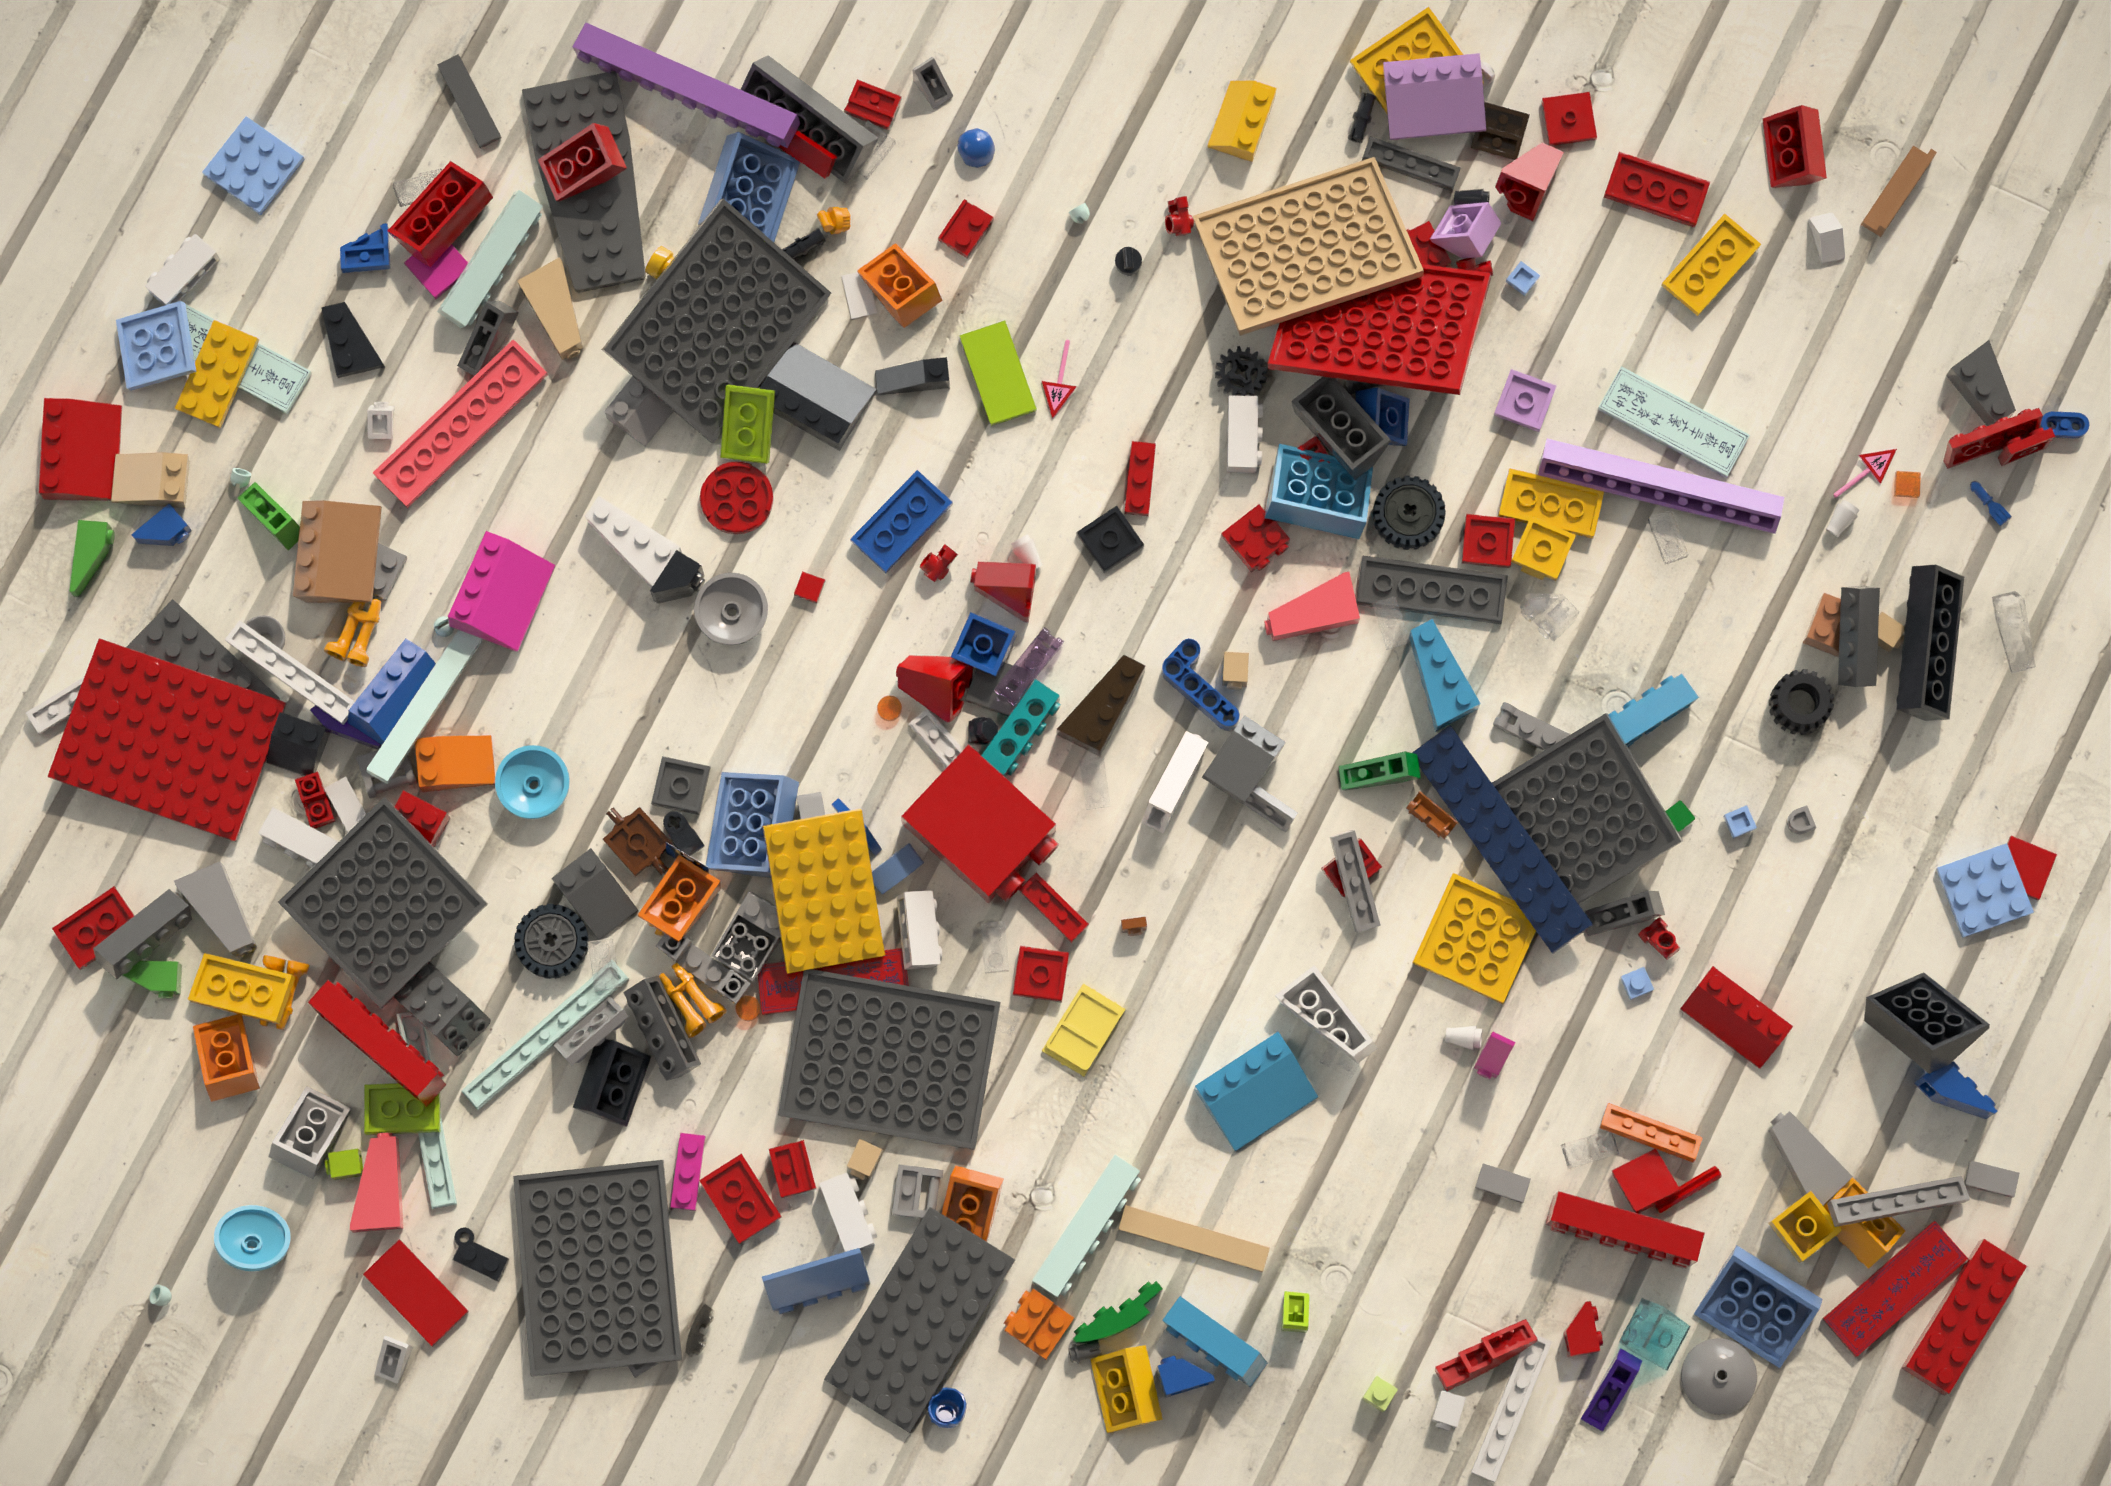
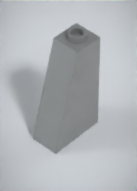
M220 861L174 880L176 887L231 954L241 957L252 952L251 948L257 945L226 869Z
M1790 1111L1785 1115L1780 1112L1770 1122L1773 1127L1768 1131L1802 1196L1812 1191L1819 1202L1824 1205L1853 1177Z

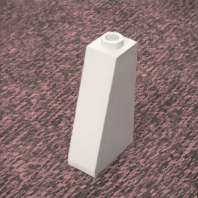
M1188 732L1185 733L1147 805L1141 823L1164 834L1205 753L1208 742L1204 741L1201 736Z

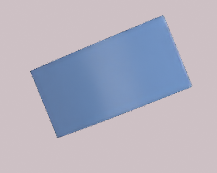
M908 843L872 870L873 883L880 893L884 894L920 867L924 861L912 845Z

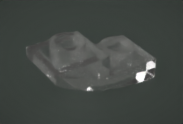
M442 169L422 172L417 177L394 182L392 186L399 206L411 205Z
M1104 757L1079 760L1086 810L1111 807Z
M1609 1131L1561 1145L1568 1169L1619 1154L1614 1134Z

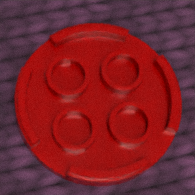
M739 461L728 462L716 467L706 478L705 482H703L700 491L701 508L706 519L716 529L728 534H745L760 527L770 515L773 507V490L767 476L758 468L752 466V464Z

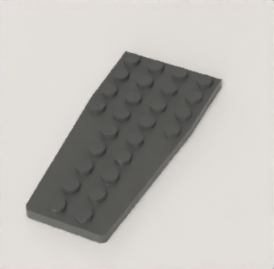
M616 71L522 89L535 158L574 290L580 293L643 280L646 277L631 141ZM592 123L609 127L627 169L609 181L560 202L556 201L538 159Z

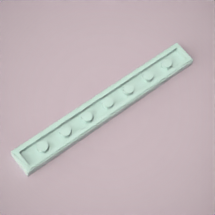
M458 630L367 767L366 773L386 784L390 782L483 641L482 638Z
M611 960L461 1090V1092L477 1110L482 1108L602 1001L626 983L629 978Z
M409 1011L396 1014L400 1036L408 1044L406 1047L411 1044L426 1059L425 1063L428 1060L431 1061L425 1026ZM441 1113V1132L418 1133L432 1209L457 1204Z

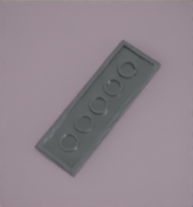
M1363 555L1356 603L1357 605L1502 624L1508 575Z

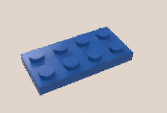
M916 470L851 537L850 541L882 571L887 573L953 505V502L922 473Z

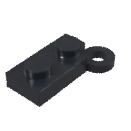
M463 1227L458 1229L454 1240L459 1247L452 1260L499 1282L509 1258L475 1243L474 1233L469 1228ZM462 1233L469 1235L467 1242H461L460 1235Z

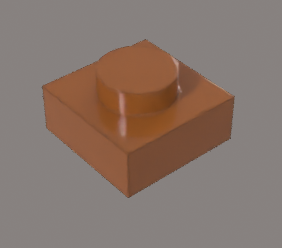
M1146 917L1121 920L1122 933H1128V936L1143 934L1142 931L1147 930Z

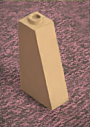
M559 257L519 279L518 284L563 360L577 356L580 350L583 349L565 269Z

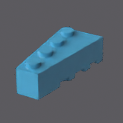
M1433 619L1412 629L1409 634V640L1427 698L1434 730L1437 732L1478 710L1481 703Z
M1683 674L1675 678L1672 675L1667 677L1660 683L1661 687L1655 690L1654 687H1651L1641 694L1643 698L1636 702L1635 699H1632L1622 706L1623 711L1619 713L1613 711L1608 714L1627 747L1641 738L1643 733L1645 735L1649 734L1660 726L1662 721L1664 723L1691 706L1699 698Z
M1181 1296L1162 1320L1167 1326L1165 1330L1175 1338L1181 1336L1187 1340L1185 1344L1196 1353L1200 1350L1207 1355L1205 1357L1206 1360L1216 1367L1222 1366L1226 1369L1225 1373L1236 1381L1241 1380L1249 1387L1253 1385L1268 1364L1259 1351Z

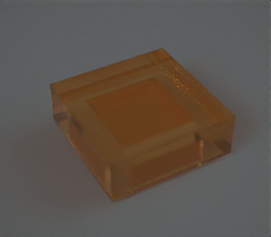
M1896 471L1894 496L1919 498L1921 472Z

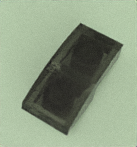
M706 1304L698 1312L688 1335L685 1353L690 1357L693 1354L698 1356L706 1346L704 1340L707 1337L699 1330L701 1328L706 1329L714 1319L712 1316L714 1310Z

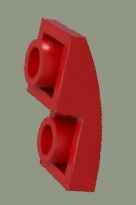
M319 772L295 779L310 827L315 829L336 822Z

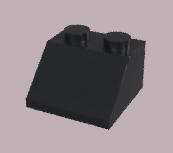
M676 550L650 589L653 601L659 604L692 596L695 591L699 592L705 583L702 565Z
M279 712L271 734L266 763L303 776L315 773L330 732L326 727Z

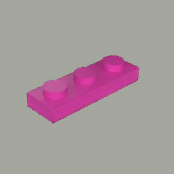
M680 1133L671 1208L696 1211L706 1138L704 1135Z

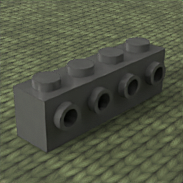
M1841 587L1838 685L1851 687L1876 686L1880 588Z
M168 889L93 948L96 962L117 980L123 974L128 973L139 961L147 958L154 949L166 943L178 930L185 928L192 920L189 905Z
M659 976L643 979L623 992L627 999V1004L632 1009L638 1026L643 1032L648 1047L653 1053L659 1065V1070L666 1081L682 1077L701 1065Z

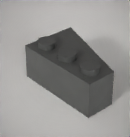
M1989 340L1954 365L1947 373L1948 379L1986 426L1995 424L1997 420L2003 417L2011 418L2016 411Z

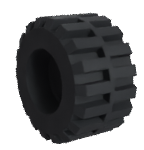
M1802 669L1801 672L1794 670L1790 674H1785L1778 681L1769 699V706H1771L1769 712L1770 715L1775 716L1773 721L1776 725L1780 723L1782 730H1791L1790 734L1795 735L1797 732H1800V735H1806L1807 732L1812 733L1826 722L1834 707V704H1832L1834 694L1830 693L1832 687L1830 684L1826 685L1824 683L1826 679L1823 676L1819 678L1817 677V672L1812 671V673H1808V669ZM1794 690H1802L1810 694L1815 704L1814 711L1810 714L1795 712L1788 702L1789 693Z

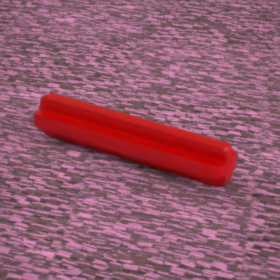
M1713 1166L1679 1186L1680 1193L1655 1205L1656 1210L1662 1213L1722 1177L1720 1170Z

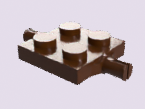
M614 807L611 808V812L608 811L606 815L615 825L612 831L603 838V841L635 877L650 866H653L663 876L665 874L664 871L667 872L669 868L660 858L666 851L665 842L673 845L672 842L641 807L625 817H622Z

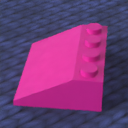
M486 531L448 614L449 626L518 652L555 569V565L507 538Z

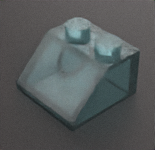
M1642 1298L1619 1343L1633 1353L1668 1371L1691 1326L1664 1306Z

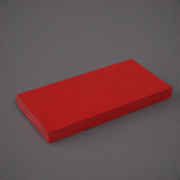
M1619 152L1603 198L1695 228L1710 181Z
M400 1239L363 1273L374 1287L432 1347L469 1312Z

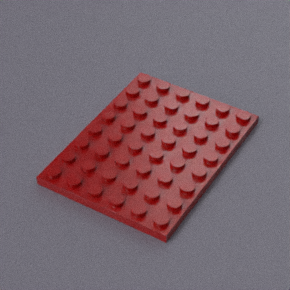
M1421 264L1424 270V276L1281 322L1279 323L1269 357L1268 369L1460 395L1491 275L1486 272Z
M99 638L47 777L236 842L268 756L270 738L279 712L284 713L287 703Z

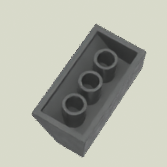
M1321 377L1291 401L1295 414L1354 480L1358 479L1375 465L1391 442L1390 438L1336 378Z

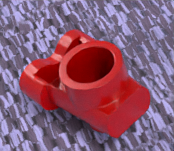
M1187 196L1167 201L1169 213L1171 214L1165 217L1166 231L1176 236L1190 234L1194 226V220L1192 215L1188 213L1189 204Z
M1465 258L1456 261L1457 269L1486 272L1493 276L1491 260L1477 265L1475 258Z
M946 544L943 545L937 556L930 552L920 564V569L925 572L924 575L933 582L937 579L940 581L944 579L949 572L947 566L958 555Z
M1659 917L1641 930L1638 936L1645 944L1649 943L1668 960L1680 950V947L1676 943L1675 935L1666 929L1668 925ZM1666 943L1669 947H1663L1661 944Z

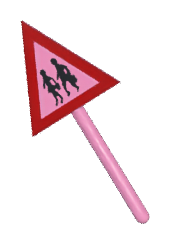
M1069 340L1065 341L1057 383L1042 381L1052 419L1077 388V386L1062 384L1070 344Z
M1897 449L1858 455L1867 469L1839 489L1833 496L1837 498L1870 472L1881 484Z

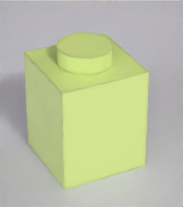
M1376 1376L1363 1395L1362 1400L1384 1412L1398 1389Z

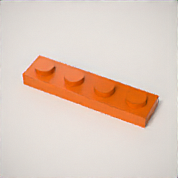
M1610 1103L1606 1106L1599 1127L1600 1129L1692 1163L1696 1160L1702 1141L1700 1136Z

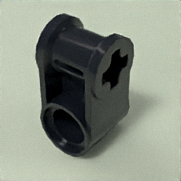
M671 811L665 815L663 825L677 849L691 856L705 847L695 830L691 828L680 812ZM673 818L676 821L681 820L679 822L680 827L677 829L674 826L669 828L671 825L670 820Z

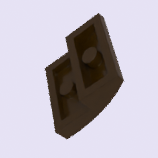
M1484 102L1486 131L1475 132L1471 148L1516 160L1530 114Z

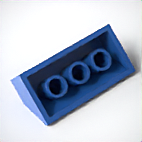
M405 638L348 710V723L383 745L436 665L434 660L425 650Z

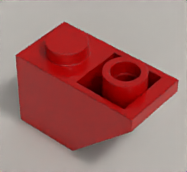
M1591 1301L1583 1303L1563 1332L1568 1357L1597 1353L1600 1351V1346H1603L1601 1331H1597L1595 1321L1599 1320L1597 1308L1592 1306Z

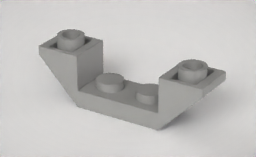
M664 934L656 945L658 949L675 963H678L686 971L692 973L694 977L735 1004L738 1003L751 985V983L736 972L727 969L692 944L691 940L685 936L680 942H677Z

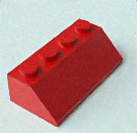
M450 161L387 231L413 257L431 267L493 199V196L482 180Z
M1714 966L1709 969L1680 1008V1010L1759 1069H1761L1793 1028L1790 1023Z

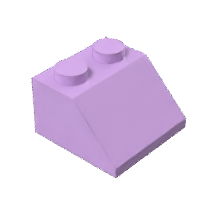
M1489 202L1451 205L1430 240L1432 243L1461 258L1482 257L1500 227L1501 222Z

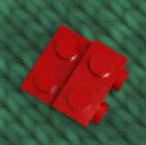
M1430 221L1411 230H1406L1421 264L1440 267L1451 265L1452 261L1446 250L1430 240L1435 232Z
M1260 504L1221 533L1222 538L1251 573L1256 569L1260 571L1270 563L1268 559L1273 555L1280 556L1289 548L1288 544L1290 542L1288 535L1275 520L1265 518L1266 511Z

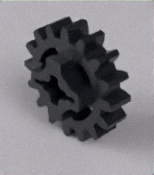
M1237 346L1236 352H1233L1230 348L1228 349L1227 357L1221 354L1220 360L1222 363H1216L1215 368L1220 371L1215 372V378L1220 379L1217 382L1218 387L1225 386L1224 394L1230 391L1232 396H1237V394L1246 396L1247 393L1250 396H1254V389L1262 390L1260 383H1266L1267 377L1263 375L1267 373V368L1261 367L1264 365L1265 360L1264 358L1257 359L1258 351L1250 354V347H1247L1244 352L1241 351L1240 346ZM1230 363L1232 369L1225 375V368ZM1237 368L1240 369L1241 372L1246 371L1245 377L1241 374H1237ZM1257 371V378L1252 383L1251 375Z

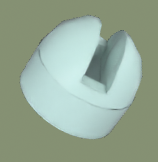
M1086 203L1069 211L1071 218L1076 223L1082 224L1090 216Z
M233 468L230 476L232 485L235 487L237 483L240 484L239 488L246 487L250 481L251 473L244 469Z
M445 616L439 617L434 622V630L441 637L450 636L454 631V628L450 627L449 624L440 629L437 628L448 621V617Z
M159 1284L155 1285L150 1293V1302L157 1306L167 1305L172 1298L169 1289Z

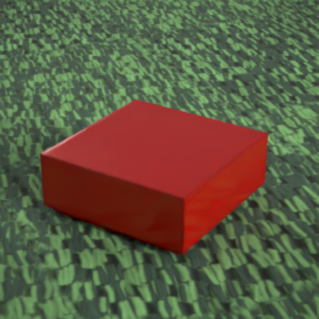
M802 571L794 596L818 603L826 582L825 579Z

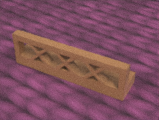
M1913 145L1861 225L1882 237L1937 152L1930 149L1928 154Z

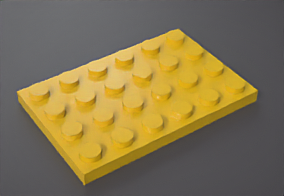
M856 809L763 826L786 972L792 973L885 956L862 810Z

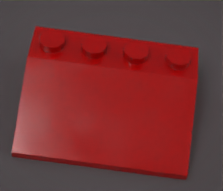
M44 398L39 494L44 500L111 501L116 454H120L122 405L69 398Z

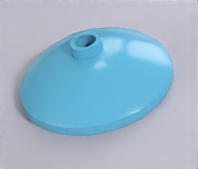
M536 745L523 746L509 753L500 763L495 777L497 796L503 806L512 814L525 819L543 818L555 812L565 801L570 785L569 773L563 760L552 750ZM533 781L539 784L536 789L530 788V784Z
M246 1205L229 1211L219 1220L214 1232V1245L218 1255L230 1266L244 1271H261L276 1265L284 1258L290 1246V1230L286 1221L277 1212L263 1206Z

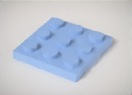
M246 116L202 173L259 215H262L305 159L301 154Z
M178 301L116 320L127 389L132 391L196 372L184 302Z
M2007 843L1936 868L1962 938L2034 913Z

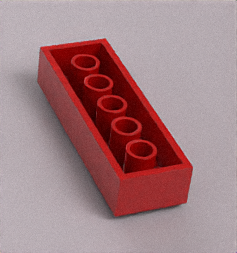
M327 980L308 1001L311 1007L427 1107L446 1086V1083L442 1080L444 1074L430 1060L425 1063L426 1059L411 1044L406 1047L408 1044L394 1029L388 1031L390 1028L375 1013L370 1016L371 1012L359 999L349 994V991L339 982L334 985Z
M1560 1191L1553 1196L1546 1225L1551 1226L1550 1230L1560 1234H1565L1568 1231L1575 1233V1238L1589 1241L1594 1238L1600 1240V1245L1614 1248L1616 1245L1624 1247V1252L1638 1255V1252L1647 1253V1258L1660 1262L1663 1259H1668L1672 1261V1265L1685 1269L1687 1266H1692L1698 1262L1705 1232Z
M1986 1239L1978 1241L1901 1368L1942 1395L1950 1394L2027 1268V1265Z

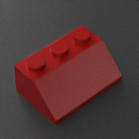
M1799 105L1762 118L1772 188L1809 185L1827 179L1818 109Z

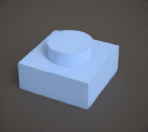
M1521 261L1508 276L1506 283L1525 296L1537 282L1540 275Z
M1747 805L1723 816L1733 839L1757 828Z
M1645 967L1620 977L1630 1000L1654 990Z

